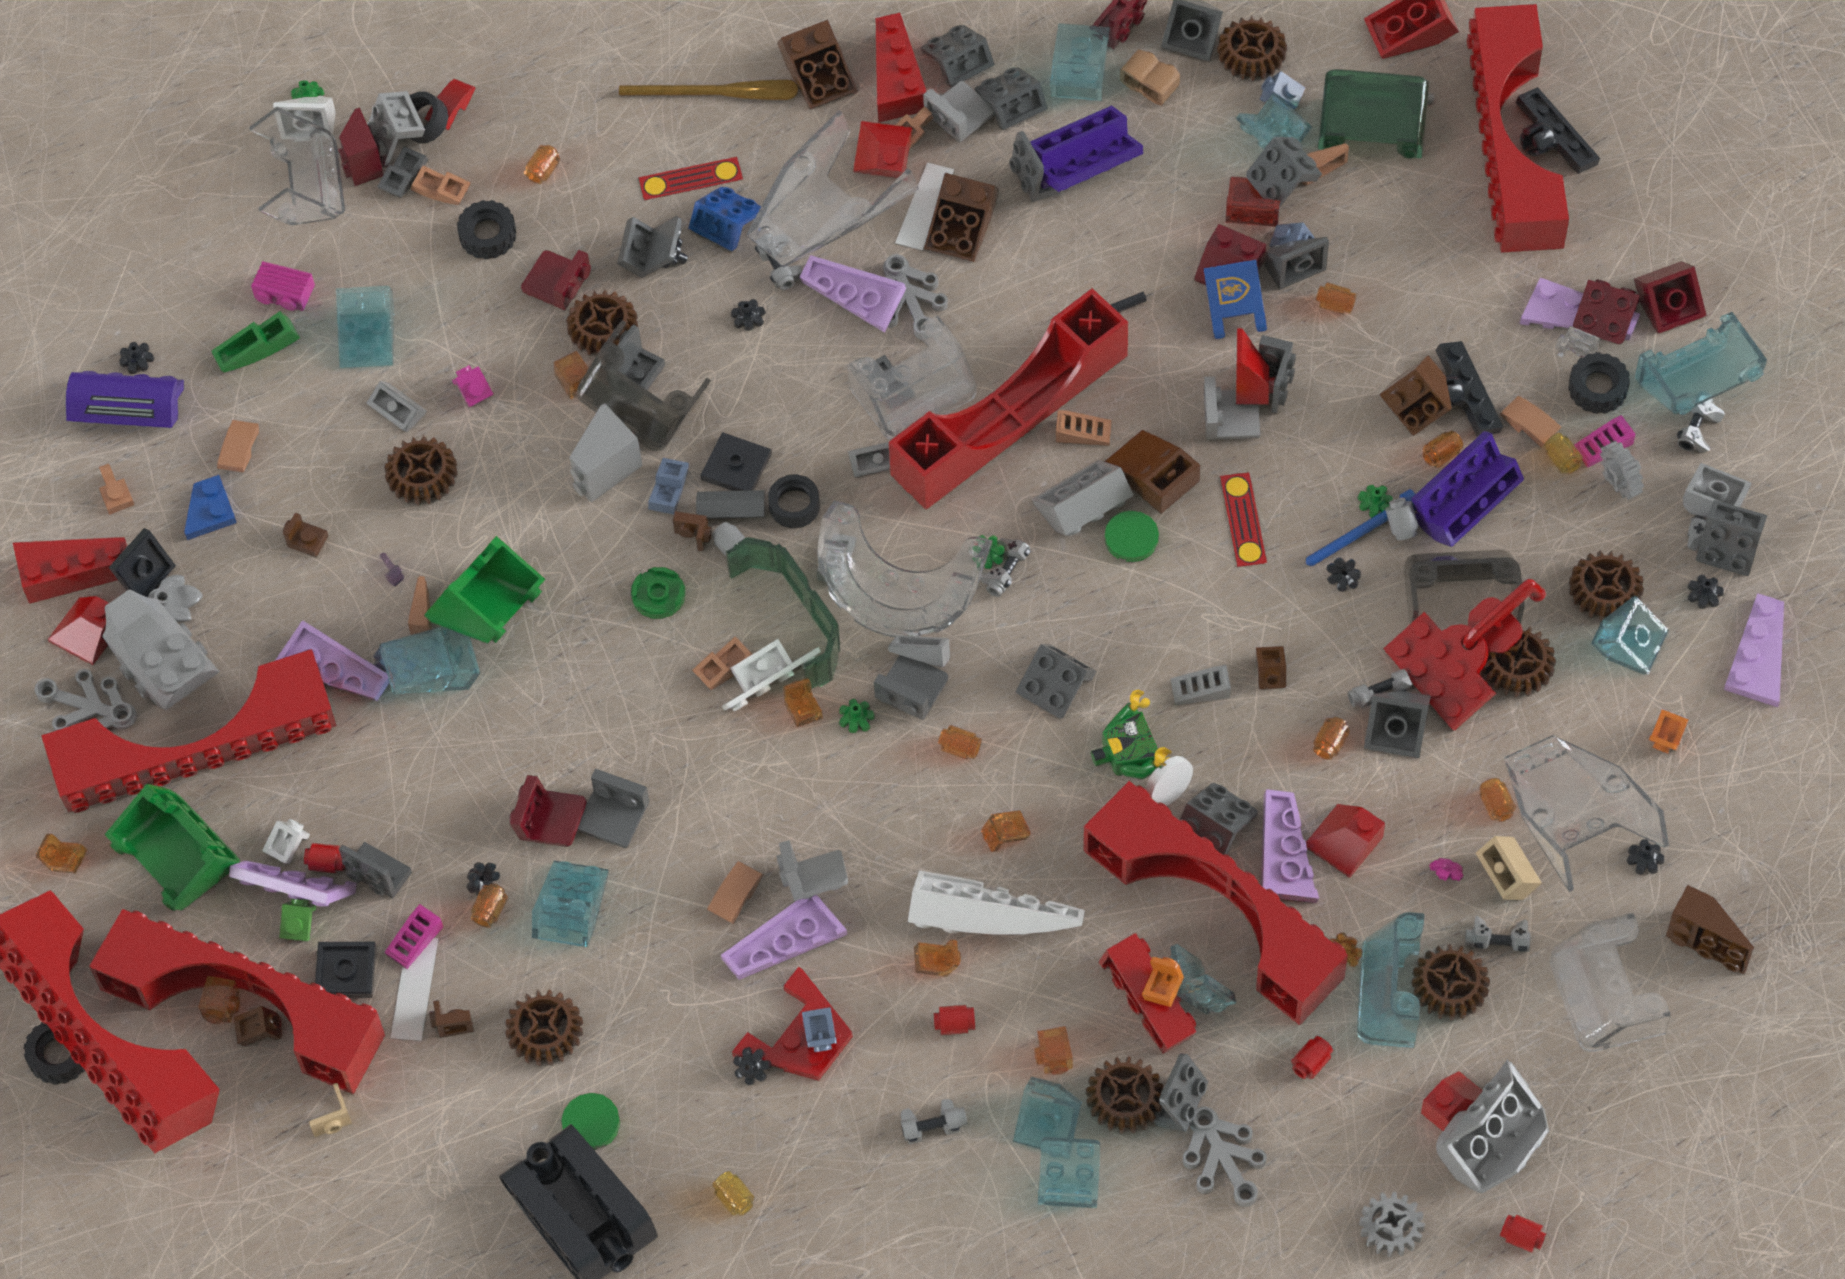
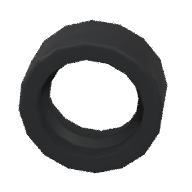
M418 91L409 95L416 111L418 112L427 105H432L433 112L429 122L424 126L423 136L410 139L417 143H429L437 139L446 128L448 110L444 103L431 93Z
M798 474L786 475L779 478L769 490L770 514L781 526L801 528L810 524L817 517L820 510L819 490L808 477ZM798 490L805 492L810 497V504L799 512H788L778 505V499L789 491Z

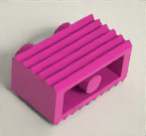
M262 261L251 288L254 298L263 304L275 303L290 311L295 309L304 311L315 283L311 273Z

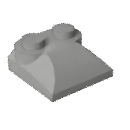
M1700 463L1685 491L1683 505L1689 513L1707 518L1714 500L1741 507L1752 483Z

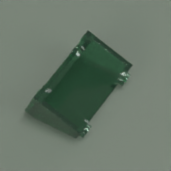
M1343 69L1328 71L1324 81L1318 149L1323 150L1345 143V140L1397 144V152L1404 158L1422 159L1429 82L1423 77Z

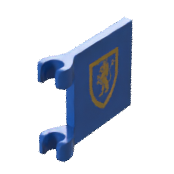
M1256 260L1204 268L1215 339L1225 337L1222 319L1254 314L1257 331H1266L1267 324Z

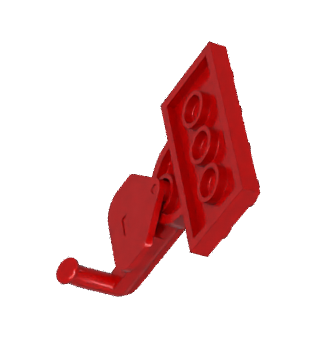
M1527 579L1502 602L1494 597L1482 600L1470 611L1468 625H1452L1443 631L1426 612H1423L1383 649L1400 669L1406 670L1411 682L1419 692L1430 696L1429 703L1448 726L1455 731L1496 694L1479 673L1486 665L1489 653H1505L1520 640L1523 633L1522 625L1511 612L1528 597L1535 602L1542 601L1546 596V592L1533 579Z

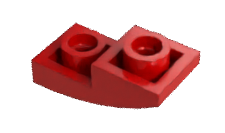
M457 79L451 80L437 96L448 110L446 130L450 129L459 109L466 110L476 89L474 86ZM432 106L424 118L427 122H429L432 116Z

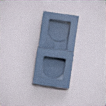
M662 458L656 473V484L648 501V510L674 515L683 491L689 463Z

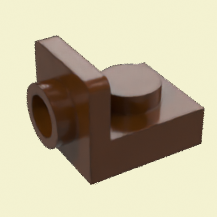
M674 512L673 526L675 534L685 538L696 537L698 551H704L705 543H710L712 536V527H708L707 516Z
M295 513L292 519L285 523L283 528L287 547L313 557L318 556L329 536L327 530L303 522L301 514Z
M1284 646L1256 647L1259 689L1286 688Z
M439 1000L433 1001L434 1011H429L432 1028H437L440 1038L474 1032L470 1010L454 1009L443 1014Z
M259 1006L233 1017L237 1044L241 1046H247L266 1037L274 1040L282 1038L281 1018L277 1012Z

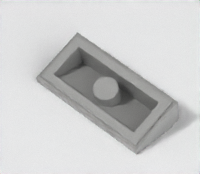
M379 381L366 403L405 432H408L427 412V410L390 383Z
M888 442L848 451L854 477L890 470Z

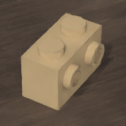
M1494 836L1476 852L1483 867L1505 900H1523L1542 884L1514 837Z

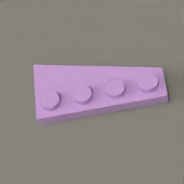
M303 620L276 658V660L312 649L323 684L378 701L393 679L384 671Z
M1266 789L1263 802L1261 886L1266 890H1273L1280 899L1317 903L1319 896L1313 883L1314 875L1307 858V846L1302 837V825L1294 793Z
M250 861L231 865L229 877L239 879V883L243 885L263 886V889L268 892L287 893L288 897L292 899L305 898L312 900V904L316 906H329V903L356 893V882L346 881L345 884L338 885L333 884L334 878L331 877L305 878L306 872L295 870L280 873V867Z

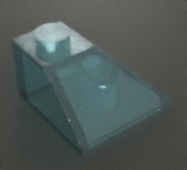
M1632 597L1601 621L1591 644L1607 660L1643 675H1648L1669 630L1638 597Z
M1031 1076L1024 1088L1013 1142L1070 1157L1082 1102L1060 1084Z

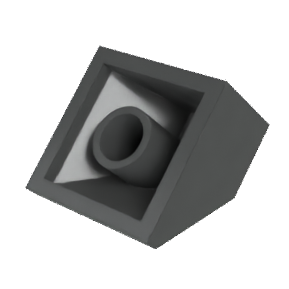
M1173 0L1161 47L1210 61L1224 11L1202 0Z
M1327 237L1290 241L1282 245H1275L1266 251L1265 267L1279 290L1325 271L1327 268L1329 240Z
M1406 691L1373 694L1364 749L1419 758L1430 696Z

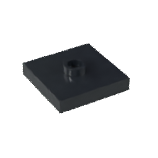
M722 432L700 475L701 480L731 491H754L772 455V450Z
M143 528L109 566V569L126 591L132 590L148 597L149 593L160 585L161 581L169 575L176 565L151 531Z
M375 941L318 942L315 983L322 986L326 992L334 995L341 993L348 998H373L376 958Z

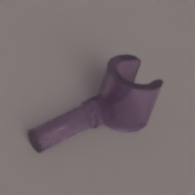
M383 552L380 554V558L389 570L385 577L391 585L396 587L404 580V575L398 565H394L387 554Z

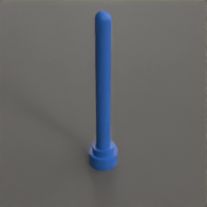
M1408 489L1400 494L1399 498L1412 501L1411 498L1415 493L1413 490ZM1386 510L1306 558V564L1308 566L1316 565L1387 522Z

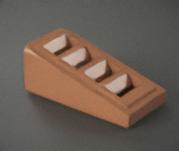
M1344 143L1307 155L1316 162V167L1322 173L1321 177L1348 162L1349 146ZM1302 182V183L1306 186V185L1311 184L1312 182Z
M1058 410L1056 442L1110 446L1112 420ZM1065 425H1070V429H1065ZM1076 426H1081V432L1076 431ZM1087 427H1092L1091 434L1086 433ZM1098 427L1103 428L1102 436L1097 435Z
M424 576L417 578L408 626L412 637L431 639L433 634L432 623L424 616L430 608L429 591Z

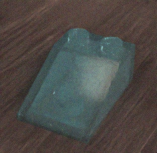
M1058 24L1050 79L1051 97L1102 101L1110 27Z

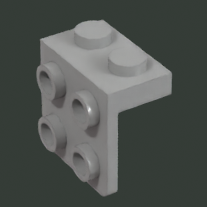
M790 840L779 843L781 854L776 857L781 870L779 871L783 886L790 887L794 901L808 899L829 890H837L848 884L845 863L840 850L797 862Z

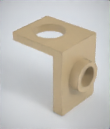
M337 1083L333 1084L342 1109L309 1121L314 1137L325 1133L334 1134L340 1131L342 1127L352 1124Z

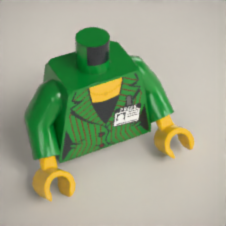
M1134 690L1130 695L1131 703H1127L1105 727V730L1102 732L1103 747L1090 751L1095 767L1110 762L1115 775H1124L1125 777L1143 780L1152 775L1158 767L1161 769V765H1167L1164 762L1170 757H1165L1171 754L1172 751L1166 747L1157 748L1142 711L1138 712V708L1144 709L1150 705L1148 698H1143L1139 702V698L1144 694V691Z

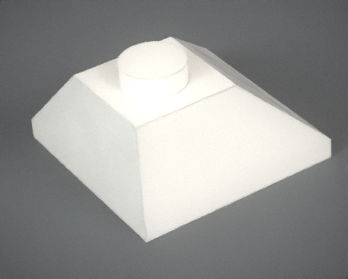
M317 96L274 102L273 108L281 137H333L336 112L332 98Z

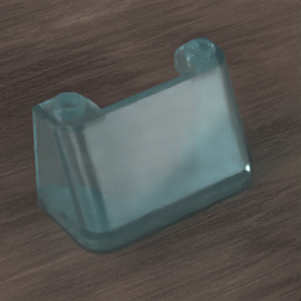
M1733 312L1721 316V326L1715 331L1713 328L1707 329L1706 337L1666 356L1661 351L1655 355L1652 350L1640 354L1635 379L1639 385L1672 413L1684 415L1690 412L1693 407L1748 381L1754 382L1764 374L1763 370L1765 369L1767 359Z
M1403 913L1366 937L1363 941L1360 964L1357 1034L1364 1043L1415 1047L1420 1004L1417 997L1413 994L1397 991L1398 967H1404L1408 956L1412 954L1419 955L1420 940L1424 928V913Z

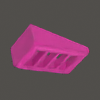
M1622 415L1610 420L1573 445V449L1588 468L1603 460L1600 456L1602 451L1596 443L1597 441H1600L1604 447L1611 443L1607 436H1610L1613 441L1621 442L1624 449L1633 445L1635 433ZM1590 446L1595 455L1592 456L1586 447Z
M419 904L385 950V955L408 969L443 928L441 919ZM423 920L424 922L429 924V926H425L421 923V921ZM415 928L423 933L421 937L413 932ZM407 937L416 943L414 947L405 941ZM401 946L409 952L408 956H405L397 949Z

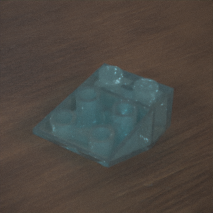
M390 286L336 288L340 368L393 365V288Z
M444 627L434 628L379 645L393 694L469 690L480 675L470 637Z
M554 860L532 910V938L588 947L595 930L609 869Z

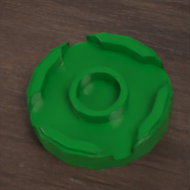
M1130 510L1121 512L1111 518L1106 525L1104 540L1108 551L1117 559H1125L1126 562H1138L1145 560L1154 553L1158 545L1159 531L1157 524L1150 516L1142 512Z
M653 567L643 574L640 573L631 585V599L635 609L651 619H663L674 615L681 609L685 601L686 590L682 579L675 571L666 567Z
M596 1093L582 1094L571 1100L564 1109L561 1119L563 1129L572 1124L594 1150L610 1144L617 1136L620 1127L617 1107L612 1100Z

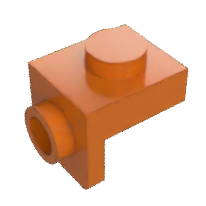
M1662 709L1653 733L1649 738V741L1654 742L1652 748L1667 754L1670 749L1677 751L1689 719Z
M1152 957L1150 963L1153 971L1142 995L1144 1000L1171 1007L1184 976L1179 964L1175 960L1168 957H1163L1162 959Z

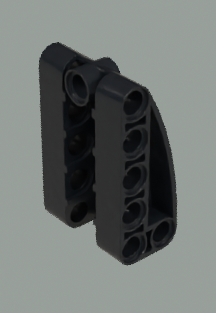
M572 1124L549 1139L548 1143L536 1142L532 1144L527 1150L526 1159L520 1160L499 1175L502 1184L575 1279H602L611 1271L615 1273L621 1272L632 1263L637 1252L658 1238L653 1221L645 1208Z

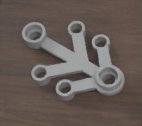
M891 255L883 265L885 278L904 283L906 290L893 314L894 320L890 321L887 328H893L898 324V314L904 302H906L914 320V335L920 340H929L935 333V324L931 318L923 315L917 299L931 303L936 311H944L948 306L947 296L942 293L930 292L938 287V276L935 273H925L909 267V262L902 255ZM907 278L923 282L924 289L911 285ZM934 280L935 282L927 283L926 281ZM941 300V301H943L944 303H942V304H937V303H935V302Z
M88 669L79 670L75 676L78 685L83 688L87 698L58 690L56 683L49 678L42 679L35 685V693L41 702L52 703L57 701L79 708V710L65 716H56L52 721L55 731L69 727L97 714L105 716L98 721L106 729L113 726L117 729H126L131 727L137 719L135 708L131 704L122 701L118 692V683L113 677H105L100 684L103 693L109 696L112 706L101 703L93 685V675ZM83 676H89L85 681L80 680ZM108 684H114L110 689L105 688ZM52 691L51 694L44 695L45 692ZM121 715H128L124 719H119ZM61 722L66 723L63 727H57Z
M1209 1107L1197 1108L1195 1117L1190 1122V1127L1194 1133L1188 1150L1183 1154L1184 1166L1188 1169H1195L1200 1164L1201 1157L1199 1151L1205 1137L1211 1145L1203 1172L1197 1178V1190L1202 1194L1212 1192L1214 1189L1213 1177L1218 1162H1220L1234 1187L1233 1196L1235 1202L1242 1207L1253 1205L1257 1200V1187L1251 1181L1243 1179L1231 1156L1248 1161L1249 1165L1254 1169H1261L1266 1164V1153L1261 1149L1252 1150L1222 1141L1217 1133L1221 1132L1235 1136V1140L1239 1144L1244 1145L1252 1140L1253 1131L1251 1127L1246 1124L1236 1125L1220 1120L1217 1113ZM1207 1119L1209 1124L1202 1126L1199 1124V1120ZM1241 1131H1246L1249 1134V1136L1246 1138H1242L1238 1135V1133ZM1192 1155L1195 1156L1197 1160L1191 1163L1188 1162L1186 1158ZM1258 1155L1263 1160L1261 1162H1254L1252 1158ZM1207 1180L1211 1185L1209 1187H1202L1200 1182ZM1246 1192L1251 1197L1244 1200L1240 1197V1194Z

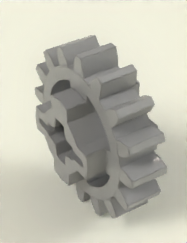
M1617 441L1602 447L1600 456L1603 459L1601 462L1604 466L1603 475L1606 481L1612 484L1614 490L1617 493L1620 492L1622 498L1626 497L1627 500L1643 493L1642 488L1644 484L1641 482L1643 476L1640 474L1641 466L1639 461L1635 460L1634 456L1631 455L1628 448L1624 449L1622 443H1617Z
M1396 1192L1392 1193L1391 1198H1387L1384 1193H1381L1380 1201L1371 1198L1369 1202L1370 1207H1363L1362 1214L1365 1217H1360L1359 1225L1364 1227L1361 1229V1237L1369 1236L1366 1245L1370 1247L1375 1244L1377 1246V1254H1380L1384 1249L1387 1250L1388 1257L1392 1256L1393 1251H1397L1400 1256H1403L1405 1247L1413 1251L1415 1247L1414 1241L1420 1243L1422 1234L1419 1232H1424L1425 1223L1420 1222L1423 1220V1212H1415L1418 1204L1413 1202L1409 1205L1407 1203V1195H1404L1400 1200L1397 1199ZM1381 1211V1217L1372 1222L1373 1217ZM1412 1226L1410 1233L1404 1238L1403 1232L1409 1230V1227Z

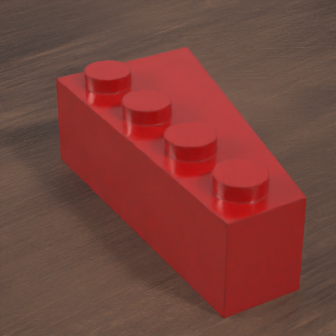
M901 13L875 18L878 123L901 118L906 114H918L924 108V93L927 91Z
M125 537L12 543L22 588L29 604L118 581L109 569V566L128 546Z
M1134 933L1108 948L1099 960V964L1104 970L1108 967L1110 968L1113 984L1118 990L1121 989L1127 992L1128 1005L1137 1015H1143L1142 1025L1160 1051L1165 1054L1192 1038L1197 1032L1195 1029L1197 1025L1193 1016L1189 1012L1185 1013L1181 1007V998L1178 992L1171 1007L1144 1000L1142 993L1153 971L1150 963L1152 958L1149 955L1151 950L1147 942L1143 938L1139 939L1137 934Z

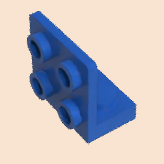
M721 186L695 202L688 229L733 251L738 246L743 226L763 214L764 208L754 200L736 194L733 189Z

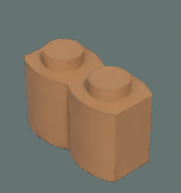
M1138 49L1121 68L1120 81L1131 90L1141 93L1148 100L1162 106L1180 85V74L1173 65L1159 62L1153 53Z

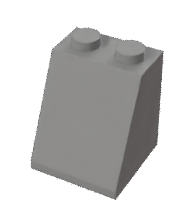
M605 403L602 404L570 456L572 467L570 472L574 477L573 487L580 496L585 495L591 502L642 467L638 438Z

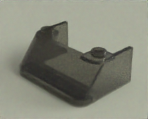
M622 320L602 346L581 379L576 394L583 404L595 412L605 403L631 430L640 443L653 451H661L668 446L699 403L711 380L706 378L693 397L683 391L675 390L670 392L664 401L644 389L619 371L625 361V355L622 349L615 344L626 325V322Z
M1505 550L1423 553L1409 556L1404 565L1409 625L1418 617L1419 613L1417 589L1429 588L1435 582L1495 579L1502 584H1510L1512 593L1522 584L1520 565ZM1524 601L1513 610L1514 617L1520 624L1522 623L1525 607Z

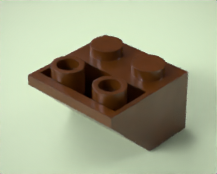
M1429 355L1391 381L1379 394L1413 436L1452 409L1446 376Z

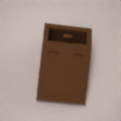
M828 19L781 37L777 42L786 67L798 85V89L810 110L858 91Z
M945 173L924 249L974 262L992 218L999 189L995 185Z
M1141 430L1104 461L1121 467L1129 486L1160 514L1200 482L1201 465L1182 448L1145 430Z
M1687 885L1672 913L1666 937L1670 938L1678 946H1686L1695 950L1698 955L1705 959H1713L1723 964L1729 971L1740 972L1745 975L1754 946L1714 897Z

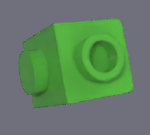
M305 898L291 899V901L282 904L279 938L309 941L312 912L316 910V905L309 904V900Z

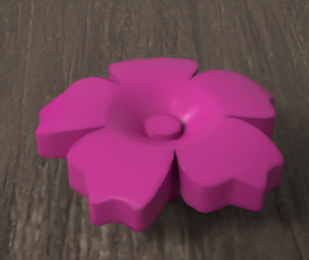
M1438 858V860H1434L1429 865L1430 870L1436 871L1439 879L1444 881L1449 877L1457 881L1463 879V867L1457 862H1452L1450 859Z

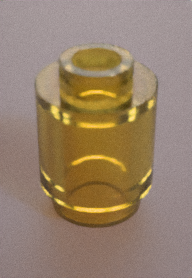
M1557 433L1545 442L1546 454L1561 473L1571 474L1580 468L1583 456L1567 436Z
M727 1171L713 1182L714 1194L731 1215L739 1214V1216H742L752 1209V1202L755 1196L738 1175H733L731 1171Z

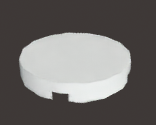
M1174 756L1164 762L1167 765L1162 769L1158 767L1150 776L1145 789L1157 803L1161 802L1166 806L1170 805L1180 797L1189 785L1193 775V766L1182 756Z

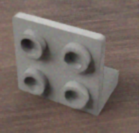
M960 81L943 95H938L933 89H929L924 93V107L932 113L933 120L959 143L995 116L993 106L964 81Z
M407 91L378 94L367 125L377 145L382 165L388 166L398 139L422 137L425 129Z
M1204 377L1206 440L1259 438L1258 404H1236V390L1221 391V387H1216L1215 377Z

